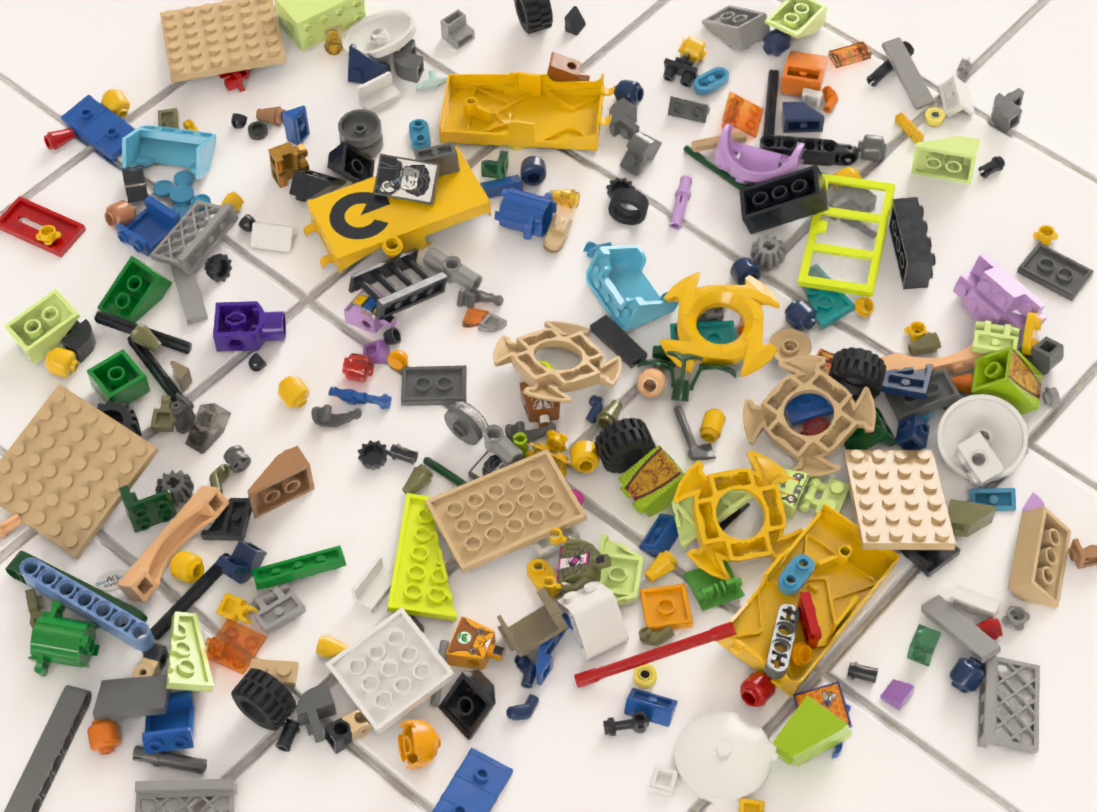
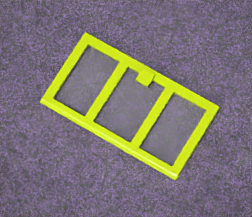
M822 173L826 184L829 210L815 214L812 217L799 273L798 286L872 297L896 186L893 183Z

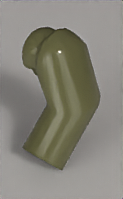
M221 464L209 477L210 486L217 487L222 494V483L228 478L230 473V467L227 464Z
M667 626L658 633L651 631L648 627H643L639 630L640 641L652 646H660L675 636L670 626Z

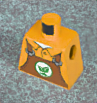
M461 616L446 652L447 664L483 670L486 668L489 658L498 661L503 660L505 647L495 645V632L492 629Z

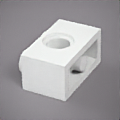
M980 432L957 445L955 458L961 466L964 465L968 470L967 476L972 484H977L979 488H982L1003 475L1004 467ZM976 457L981 458L984 464L980 466L975 465L972 459Z

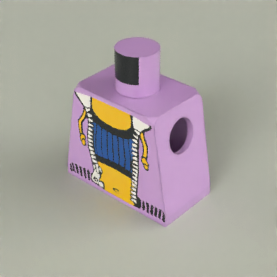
M375 289L382 297H384L382 293ZM363 290L344 308L345 322L347 324L372 333H377L383 325L388 328L395 327L398 319L393 315L382 320L375 317L377 303Z

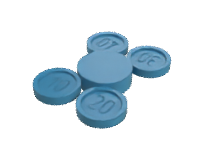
M187 170L179 171L174 175L175 187L169 180H160L153 187L156 196L162 198L170 196L171 202L174 205L171 209L179 213L180 219L190 209L189 205L192 207L197 200L211 203L208 195L194 194V190L191 187L194 182V176ZM200 208L197 212H202L206 209Z

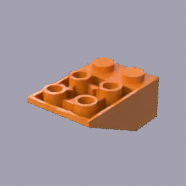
M791 50L785 63L780 93L802 97L804 87L821 91L829 56Z

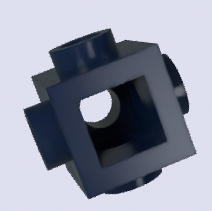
M917 415L898 421L895 443L904 450H922L927 447L930 426Z

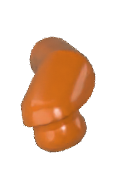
M825 86L822 92L826 103L822 109L825 113H830L838 103L839 98L831 86Z

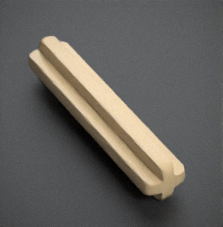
M745 131L733 132L732 141L744 143L747 141V134ZM721 135L694 140L691 142V149L693 152L715 149L718 147Z

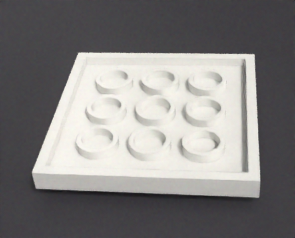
M402 607L325 663L378 735L456 678L453 670Z

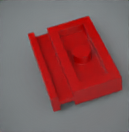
M810 591L800 592L801 597H799L797 608L800 614L799 621L804 640L811 649H816L819 639L822 638V633L816 617L815 606L812 602Z

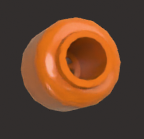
M111 719L92 721V725L87 730L91 750L100 752V755L114 753V748L121 744L118 723L111 721Z

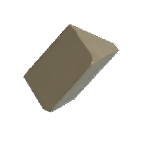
M171 361L170 365L173 376L184 392L193 382L188 367Z

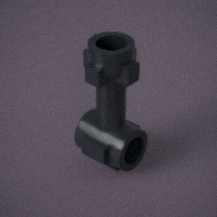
M636 712L633 718L628 720L614 721V718L610 717L603 721L605 735H610V737L616 736V731L633 729L636 733L641 734L649 726V718L643 712Z

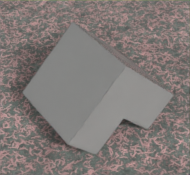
M457 9L440 20L441 37L456 50L475 39V31L467 24L466 14L461 10Z

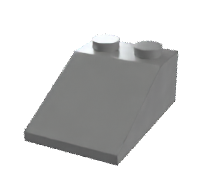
M728 5L701 20L706 28L728 46L741 51L749 49L756 42L763 41V37L771 32L769 25L765 24L767 19L765 12Z

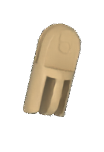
M554 214L543 241V248L546 252L556 254L562 249L572 226V219L569 218L566 228L563 230L562 227L566 217L561 216L556 227L555 223L558 214Z

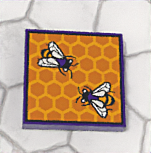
M839 681L793 694L796 708L800 706L808 695L846 722L849 728L853 727Z

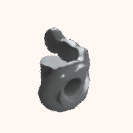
M464 287L458 292L456 304L457 307L466 306L467 308H474L475 303L493 302L496 306H501L504 298L501 295Z
M331 405L315 406L311 410L313 422L321 427H338L349 423L353 419L357 420L362 415V410L359 408L348 413L332 414Z
M523 421L505 426L506 437L513 443V436L519 432L525 433L527 435V443L544 437L548 430H556V425L553 422L532 430H525V423Z

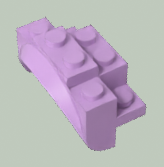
M726 124L722 130L713 162L718 164L719 169L731 170V176L736 178V182L747 184L750 181L758 184L802 168L804 160L801 157L805 144L798 142L791 156L732 141L734 125Z
M986 253L978 256L971 271L960 275L952 290L963 300L962 306L968 311L975 322H985V320L992 321V324H1011V327L1020 328L1019 335L1017 336L1019 337L1018 341L1023 339L1029 312L1038 313L1039 318H1042V324L1047 318L1042 313L1046 305ZM1017 310V311H1018L1019 313H1021V314H1017V313H1014V312H1012V311Z

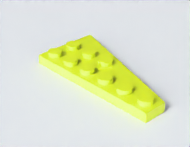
M407 493L387 612L395 613L402 607L408 615L456 622L457 614L453 606V597L448 584V576L439 545L438 533L434 520L425 505V500L430 498L429 496Z

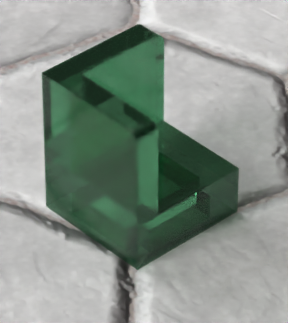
M500 150L498 161H482V177L495 179L506 177L509 167L508 151Z
M919 624L909 646L907 658L929 667L941 632Z

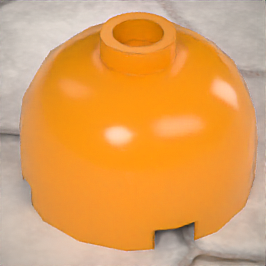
M402 721L399 728H403L402 734H398L397 740L400 758L402 762L407 760L408 766L405 767L407 769H417L429 765L435 759L438 748L441 747L440 735L426 721Z

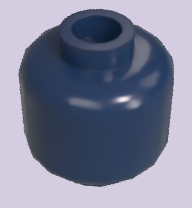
M775 28L763 37L764 45L762 48L767 55L772 54L778 57L791 47V36Z
M624 79L615 86L614 96L617 102L624 97L636 106L643 99L644 89L639 82Z
M538 156L525 158L520 166V175L523 182L531 186L543 183L547 174L544 160Z
M744 257L736 260L730 269L731 277L738 285H746L745 278L749 275L757 280L761 278L760 268L750 258Z
M794 300L785 309V321L796 330L802 332L807 329L809 331L816 324L815 309L803 300Z
M972 656L969 659L959 658L949 673V677L952 680L951 685L963 693L976 691L985 677V671L981 668L983 664Z

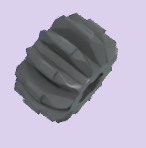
M171 470L170 474L163 473V478L157 479L156 493L169 489L177 508L179 503L186 504L187 499L193 496L194 484L191 481V477L188 474H184L182 470L177 473Z

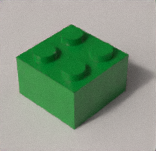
M124 349L86 370L92 388L105 403L111 400L112 403L120 401L121 404H130L150 392L146 375Z

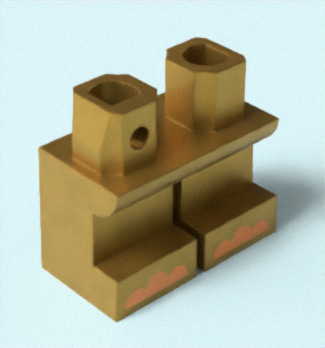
M287 142L268 149L271 175L279 188L287 186V180L293 178L294 170H310L308 161L305 158L308 156V151L303 143L293 146L291 142Z

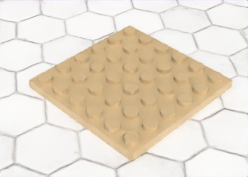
M223 0L212 4L205 3L200 6H188L183 9L160 12L171 83L287 63L273 0Z
M58 384L0 460V507L12 515L18 514L26 525L78 560L122 501L119 488L128 485L130 490L159 452V449Z

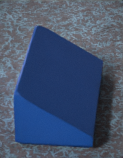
M306 106L296 107L282 113L286 139L295 145L301 144L310 135Z
M518 174L480 183L488 198L502 196L500 193L504 188H514L523 191V182Z
M659 514L640 544L639 549L655 557L660 552L670 551L679 536L674 515Z
M632 688L626 699L624 714L633 717L636 712H643L649 718V722L669 727L678 701Z

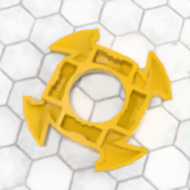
M697 272L683 278L668 291L663 299L670 303L673 301L679 303L678 340L661 339L660 345L665 353L667 351H677L682 354H694L703 358V361L696 360V363L734 365L744 360L740 376L746 377L768 364L778 352V349L772 343L766 345L762 342L764 314L761 305L779 309L780 303L770 289L749 275L745 278L746 285H707L697 288L701 277V272ZM715 307L729 308L742 318L744 330L739 338L727 344L711 343L705 340L697 330L696 323L700 315L706 310ZM667 355L679 368L682 367V362L679 359ZM694 359L686 361L685 371L689 374L695 369Z
M754 451L746 453L752 469L739 468L712 473L706 476L703 472L704 465L698 460L685 472L678 483L673 502L678 503L693 497L692 516L699 549L692 548L686 555L697 567L710 576L723 581L730 580L723 561L738 563L770 557L774 562L785 548H790L804 531L803 528H799L783 535L786 528V515L777 483L784 484L791 477L780 465L767 456ZM744 491L752 495L760 504L763 512V523L759 532L754 537L736 539L727 535L719 526L716 518V507L718 501L725 493Z

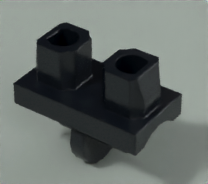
M685 53L682 58L676 57L675 61L665 58L663 62L665 67L663 77L666 81L673 82L676 75L682 76L680 84L690 88L695 78L700 76L698 75V68L694 67L695 62L690 61L689 54Z

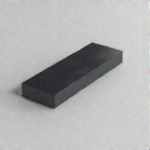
M604 315L590 325L591 332L617 356H620L621 360L631 369L638 365L640 360L647 358L648 353L607 315Z

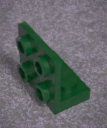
M876 405L874 432L865 433L863 428H857L844 443L846 450H868L879 442H885L889 447L896 445V438L882 412Z
M128 485L119 488L126 513L135 533L148 530L150 527L160 523L169 522L177 515L169 489L138 500L135 492L130 493Z

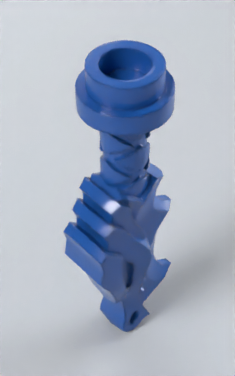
M332 386L328 391V396H336L347 404H377L382 410L390 409L392 396H388L385 393L383 396L378 397L369 395L366 392L360 393L352 389H339Z

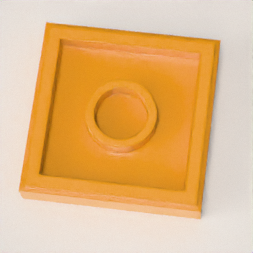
M685 583L639 589L645 626L651 631L660 632L667 626H670L672 630L693 627Z

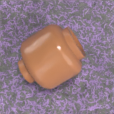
M120 200L106 208L104 218L108 226L116 229L118 223L126 226L134 221L136 210L132 204L125 200Z

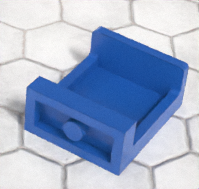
M150 195L144 199L146 209L137 215L134 221L126 226L120 223L116 225L118 239L122 243L132 246L136 252L143 253L148 257L181 220L179 213Z
M192 691L170 693L165 714L146 716L145 732L142 733L145 754L194 748L196 707Z

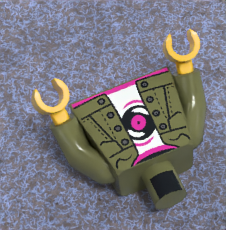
M552 528L551 533L558 537L549 536L550 543L552 545L564 543V545L560 546L556 579L552 576L544 578V587L548 594L552 595L556 590L566 594L584 588V585L589 582H600L601 569L611 566L610 556L608 554H601L592 543L567 535V537L562 536V531L559 528Z

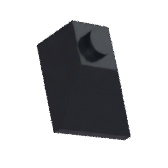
M344 141L329 152L327 168L356 184L373 177L375 160Z
M294 170L289 194L296 196L295 199L298 201L307 202L308 199H315L345 185L346 180L313 170Z
M479 669L463 671L438 707L468 740L473 738L496 704L494 685Z

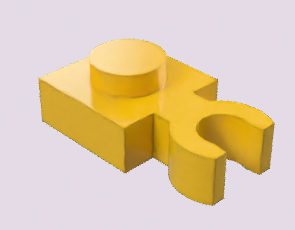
M225 592L216 613L236 623L240 619L246 624H251L252 621L247 619V615L249 612L257 613V609L246 605L247 601Z

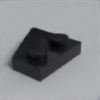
M230 498L228 500L229 504L214 520L211 527L207 531L204 529L201 532L202 539L244 541L252 513L249 498Z

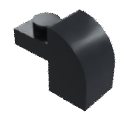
M142 165L122 168L128 203L146 199L149 195Z
M85 319L80 323L77 320L66 334L67 336L61 341L64 349L75 352L77 361L81 363L94 351L96 340L89 321Z

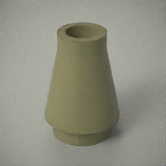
M139 323L129 335L133 342L151 350L153 353L162 345L146 324L143 326Z
M928 332L908 344L907 347L910 355L915 356L937 352V349L941 348V342L936 332Z
M612 400L608 406L597 414L596 423L599 428L603 430L606 426L618 420L623 408L620 401Z
M422 464L414 467L402 491L406 495L407 493H417L432 481L433 473Z

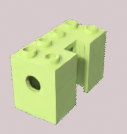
M275 0L279 26L301 51L325 41L326 30L338 26L343 32L360 19L366 17L364 0Z

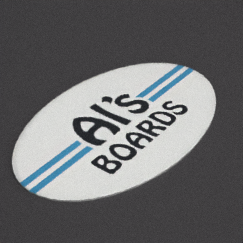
M118 569L106 572L96 580L95 586L102 591L119 589L116 584L126 574L127 570Z

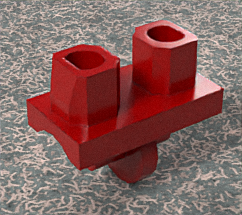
M251 69L220 74L218 76L220 79H223L228 92L236 88L243 92L245 91V87L242 84L243 79L249 78Z

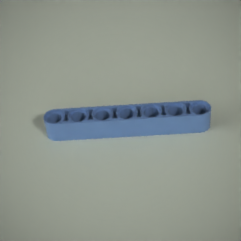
M29 557L21 562L20 572L26 583L54 601L58 600L69 610L89 622L99 625L101 629L136 650L147 651L154 645L152 632L149 625L37 558Z

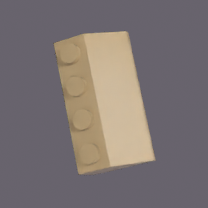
M1045 506L1024 511L1021 514L1008 589L1022 601L1056 608L1059 607L1071 530Z

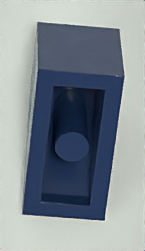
M802 101L782 102L781 119L783 133L823 132V114Z

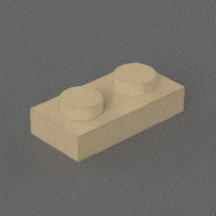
M251 659L250 669L257 668L277 678L285 686L296 687L299 663L297 661Z

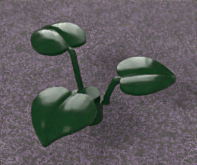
M667 351L666 353L682 362L680 379L677 378L676 382L674 374L676 365L652 359L640 360L637 368L649 364L660 365L669 370L671 387L673 388L671 399L688 402L690 390L693 391L694 385L702 371L717 369L731 374L734 378H736L737 374L733 368L728 366L700 364L689 385V380L684 379L686 361L692 359L703 361V358L690 353L682 354L677 351Z

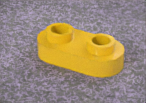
M1029 312L1027 315L1022 342V355L1032 356V348L1039 343L1036 336L1037 331L1041 330L1042 318H1039L1038 313Z
M533 559L527 565V576L538 591L544 588L545 577L552 576L555 579L557 577L555 571L544 559ZM556 590L554 594L549 596L551 597V599L558 598L561 595V593L559 592V590Z

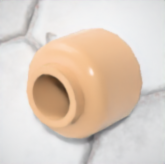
M654 367L643 370L637 379L639 392L645 397L650 398L660 395L666 386L665 374L660 369Z

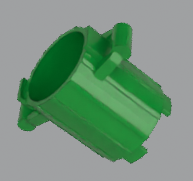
M58 600L53 601L50 612L41 611L42 614L36 620L30 641L31 656L28 659L36 662L34 671L41 677H45L48 674L51 662L89 668L88 663L91 656H97L100 645L95 644V630L100 628L99 625L92 622L63 618L65 606Z

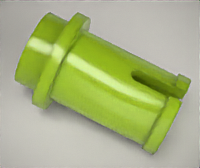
M519 432L513 436V441L523 452V459L530 448L527 445V435Z

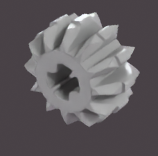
M766 235L765 238L758 237L757 241H753L750 256L756 265L760 264L761 269L768 267L770 270L772 266L778 268L780 263H783L786 248L782 240H777L776 236L769 238Z

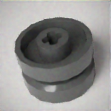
M357 109L347 112L340 118L338 122L340 144L345 141L370 158L375 157L381 152L384 145L381 119L376 113L370 110Z

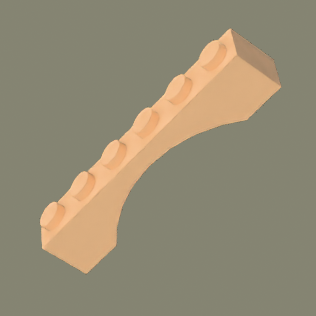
M970 344L960 352L946 357L918 358L896 353L879 358L884 360V364L887 367L886 371L901 370L907 367H913L914 370L925 369L926 364H933L932 372L946 368L949 375H959L963 372L974 370L976 358L986 354L971 352L972 344Z
M201 486L116 585L129 600L145 603L158 588L163 572L176 552L196 532L214 521L227 507L229 502L217 487Z

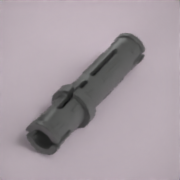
M139 745L135 746L132 754L133 761L153 764V767L166 766L204 775L207 768V759L168 751L145 754L144 747Z

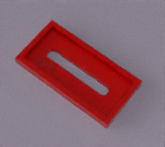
M21 196L0 216L1 231L61 258L86 231L84 224ZM28 218V220L41 226L52 225L62 236L57 238L51 245H45L43 241L36 239L39 230L20 222L19 219Z

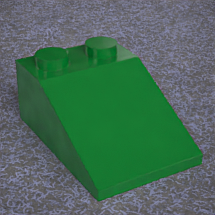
M131 256L97 308L102 312L136 323L162 300L173 282L143 261Z

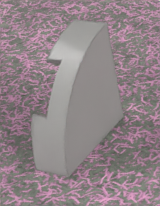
M489 312L479 323L478 330L485 333L500 331L507 326V320Z

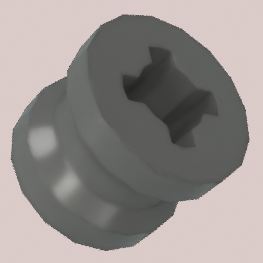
M241 445L230 447L223 455V459L226 463L230 464V469L234 473L244 471L251 464V458L249 455L244 454L245 451Z

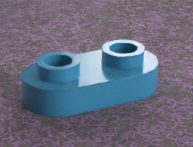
M715 67L696 77L694 80L695 92L706 95L726 85L729 81L728 70L723 67Z
M423 119L411 121L409 123V134L412 150L431 147L427 121Z
M800 554L792 559L780 574L777 582V587L781 593L792 596L799 592L813 573L815 565L811 557ZM799 563H804L807 566L803 567ZM787 579H792L794 583H789Z

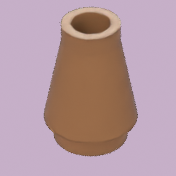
M280 106L264 109L258 108L256 119L280 126L284 124L282 113L286 110Z

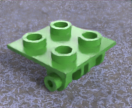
M723 561L730 576V580L727 581L710 576L700 568L684 573L702 612L745 597L740 587L743 585L740 577H735L728 562Z

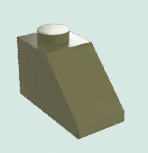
M950 499L947 510L954 537H969L992 523L996 506Z

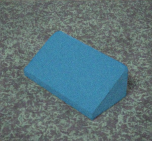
M1015 488L967 489L969 502L996 506L995 511L1016 510Z

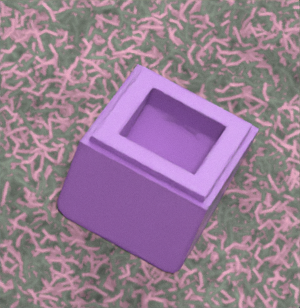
M382 339L364 345L362 363L387 364V357L390 353L389 345Z
M893 679L880 695V698L896 709L901 710L913 695L915 686Z

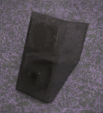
M216 403L200 405L185 444L204 454L224 433L231 412Z

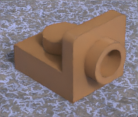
M1073 539L1068 549L1070 560L1075 562L1077 568L1082 569L1097 565V545L1092 544L1082 548L1079 539Z

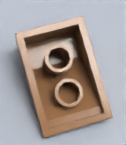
M298 445L278 454L247 490L254 518L262 516L315 489L310 464Z

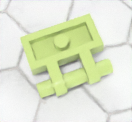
M985 320V322L976 321L971 352L989 354L1010 346H1014L1017 349L1019 339L1017 336L1019 335L1020 328L1011 327V324H992V321Z
M823 476L811 478L808 483V491L802 496L800 510L807 513L809 508L815 509V517L822 509L824 503L841 513L850 492L849 484L830 478L828 483L824 484L821 482ZM816 492L823 494L820 500L815 498Z

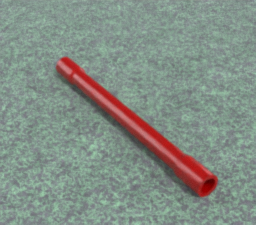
M733 622L713 627L708 631L599 668H592L574 675L577 687L581 688L596 683L601 679L683 651L737 635Z

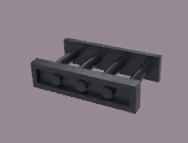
M414 248L352 274L348 291L353 293L362 289L377 303L375 317L382 320L444 293L448 276L443 272L434 276L427 273L416 263L418 249ZM411 268L423 280L415 283L403 271ZM395 275L407 287L399 290L387 278ZM379 282L391 294L382 297L370 285Z

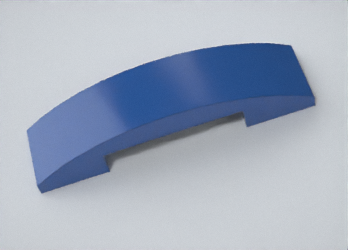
M563 613V619L568 627L573 630L569 616ZM567 629L540 645L536 661L537 684L540 686L553 669V656L551 654Z

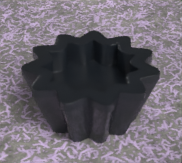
M617 177L615 181L610 180V184L606 185L607 195L610 200L612 194L618 189L630 188L635 190V186H632V181H627L626 178L620 179Z
M219 253L212 255L210 258H207L204 270L215 282H225L226 277H230L229 271L232 270L230 265L232 260L228 259L227 254Z
M369 440L368 444L363 443L362 448L357 450L359 454L358 460L367 469L371 468L372 470L380 469L381 466H384L389 451L386 450V444H381L379 440L376 442Z

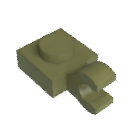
M162 396L160 409H153L150 426L152 432H174L175 420L170 410V406L173 403L171 402V396Z
M34 588L25 590L30 613L29 623L32 630L36 620L42 614L41 610L45 609L42 596H37Z

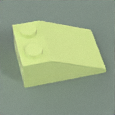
M785 0L765 20V24L797 39L815 34L825 24L828 6L816 0Z
M954 136L916 143L911 173L971 184L980 139Z
M55 288L5 324L4 327L15 344L36 365L47 356L50 350L57 347L80 315Z

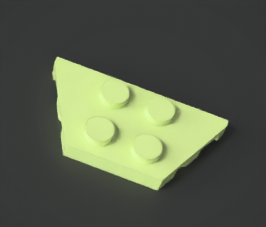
M741 491L725 493L718 501L716 507L718 524L752 500V495ZM693 497L678 503L671 502L683 550L697 541L692 516Z
M602 533L598 551L601 554H608L610 556L611 566L601 569L600 583L613 592L618 606L636 602L644 557L630 551L628 547L621 543L616 544L609 539L607 534Z

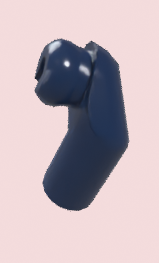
M592 395L589 399V404L592 408L585 419L595 424L597 414L603 410L604 399L601 396Z
M516 655L514 663L523 674L521 686L530 689L533 686L536 675V665L528 656L520 657Z
M529 694L524 704L508 707L506 716L514 721L529 719L539 702V698Z

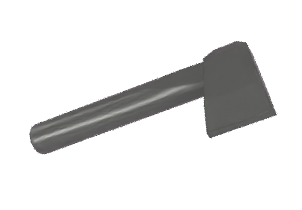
M675 406L673 411L689 450L687 453L689 458L693 461L715 459L716 455L711 443L697 446L682 407Z

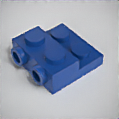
M806 393L793 398L787 404L784 413L787 414L793 427L832 415L834 411L831 404L822 396Z

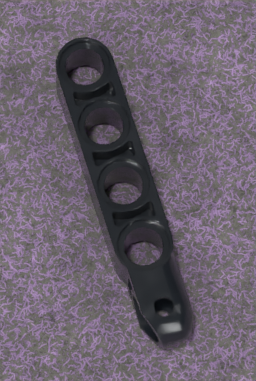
M764 135L761 137L759 144L761 149L791 156L796 149L797 143H803L805 146L801 159L804 160L803 164L850 166L859 158V150L855 145L837 143L831 139Z

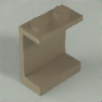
M545 587L537 591L544 605L508 627L502 616H497L501 624L497 628L511 652L516 650L520 657L569 628Z

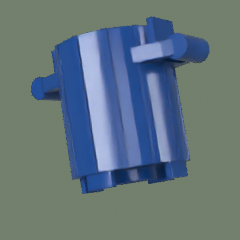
M504 188L500 193L504 198L500 204L499 211H495L494 220H498L499 225L502 227L523 232L525 240H530L533 235L543 238L549 228L553 213L557 211V202H554L553 194L547 192L544 196L514 188Z

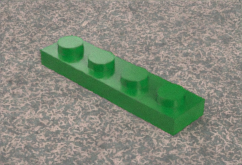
M341 545L251 570L256 589L261 590L347 565Z

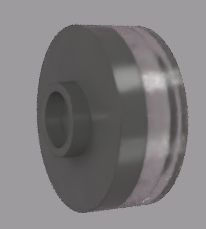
M457 401L444 414L447 427L457 438L466 444L476 445L484 437V430L488 423L484 416L469 403Z

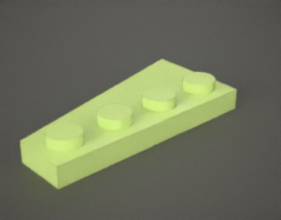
M175 612L171 621L166 689L211 692L214 683L197 614Z

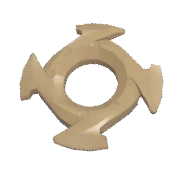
M545 321L544 326L546 329L517 337L516 342L511 341L510 337L503 335L496 343L493 351L495 367L512 363L515 371L527 383L529 387L524 389L523 394L551 402L571 403V397L564 394V392H573L598 384L604 385L605 388L613 387L618 381L622 370L620 356H616L606 363L603 362L602 352L587 338L591 329L563 321ZM543 349H564L577 354L581 359V363L571 369L555 370L541 365L534 355Z
M817 355L794 356L779 361L778 366L790 374L773 388L761 402V406L755 405L753 400L745 399L742 413L744 431L749 444L753 445L764 430L772 443L798 462V465L794 466L792 470L810 474L809 478L822 477L839 472L841 467L825 458L835 453L857 428H863L865 433L874 432L876 421L875 403L869 388H863L855 403L851 393L843 385L821 370L825 368L826 357ZM801 394H817L831 404L834 411V419L824 432L813 436H806L796 433L787 425L784 418L785 408L793 398Z

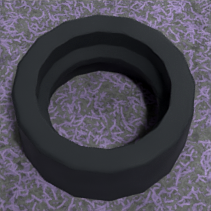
M622 188L612 194L608 211L610 216L619 223L637 225L645 220L649 202L641 192L630 188ZM619 204L633 205L638 210H629Z

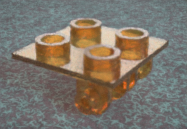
M730 91L721 127L723 129L726 124H731L735 128L745 131V133L756 138L764 109Z
M227 619L215 637H208L206 639L207 658L243 675L250 665L251 659H254L266 641L267 636Z

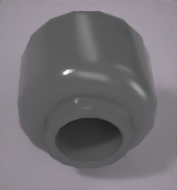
M866 134L863 140L858 141V150L861 152L863 160L878 162L882 157L885 158L887 142L884 141L883 136Z

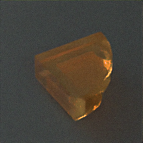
M468 308L462 322V327L472 328L478 326L489 311Z

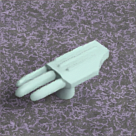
M435 69L429 70L430 79L423 80L417 84L416 91L435 88L447 83L448 77H437Z

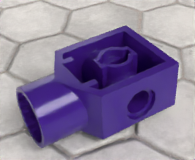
M258 301L216 302L213 327L216 351L260 350L267 341H285V312H265Z

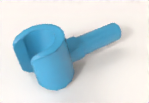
M588 241L583 252H588L587 257L593 258L599 247L612 246L611 242L596 244Z

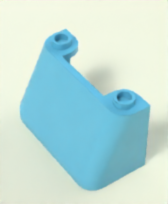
M639 245L599 247L586 271L585 278L588 286L612 321L623 331L633 330L674 312L679 304L676 301L670 303L663 299L668 292L663 293L660 297L642 272L646 264V255Z

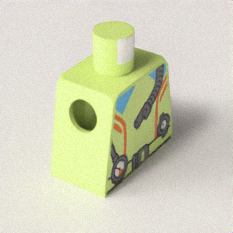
M783 469L791 478L784 484H777L785 515L793 520L801 503L802 496L808 488L810 474Z

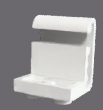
M599 581L589 582L584 585V588L568 592L563 598L557 600L559 608L569 616L576 638L578 640L581 639L582 646H580V649L587 660L629 639L613 592Z

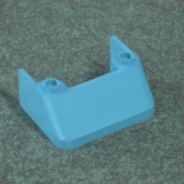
M153 125L140 126L122 138V168L142 165V168L146 169L153 163L188 167L189 171L193 172V175L196 176V179L200 180L210 171L217 135L209 132Z

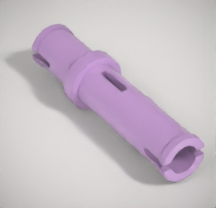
M687 175L680 177L678 189L674 194L676 199L669 227L673 230H680L682 228L687 201L691 197L692 178Z

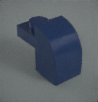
M239 541L231 557L219 556L216 565L223 568V574L237 583L243 584L253 576L251 569L261 566L267 552L251 542Z

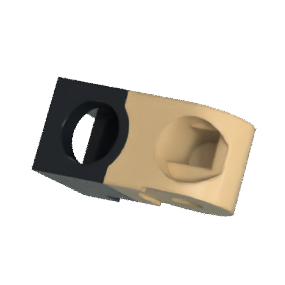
M154 643L152 648L142 651L143 657L140 664L134 668L133 677L157 676L161 674L169 653L165 645Z
M356 710L325 725V740L335 754H338L344 750V746L357 740V738H362L369 734L373 727L361 710Z

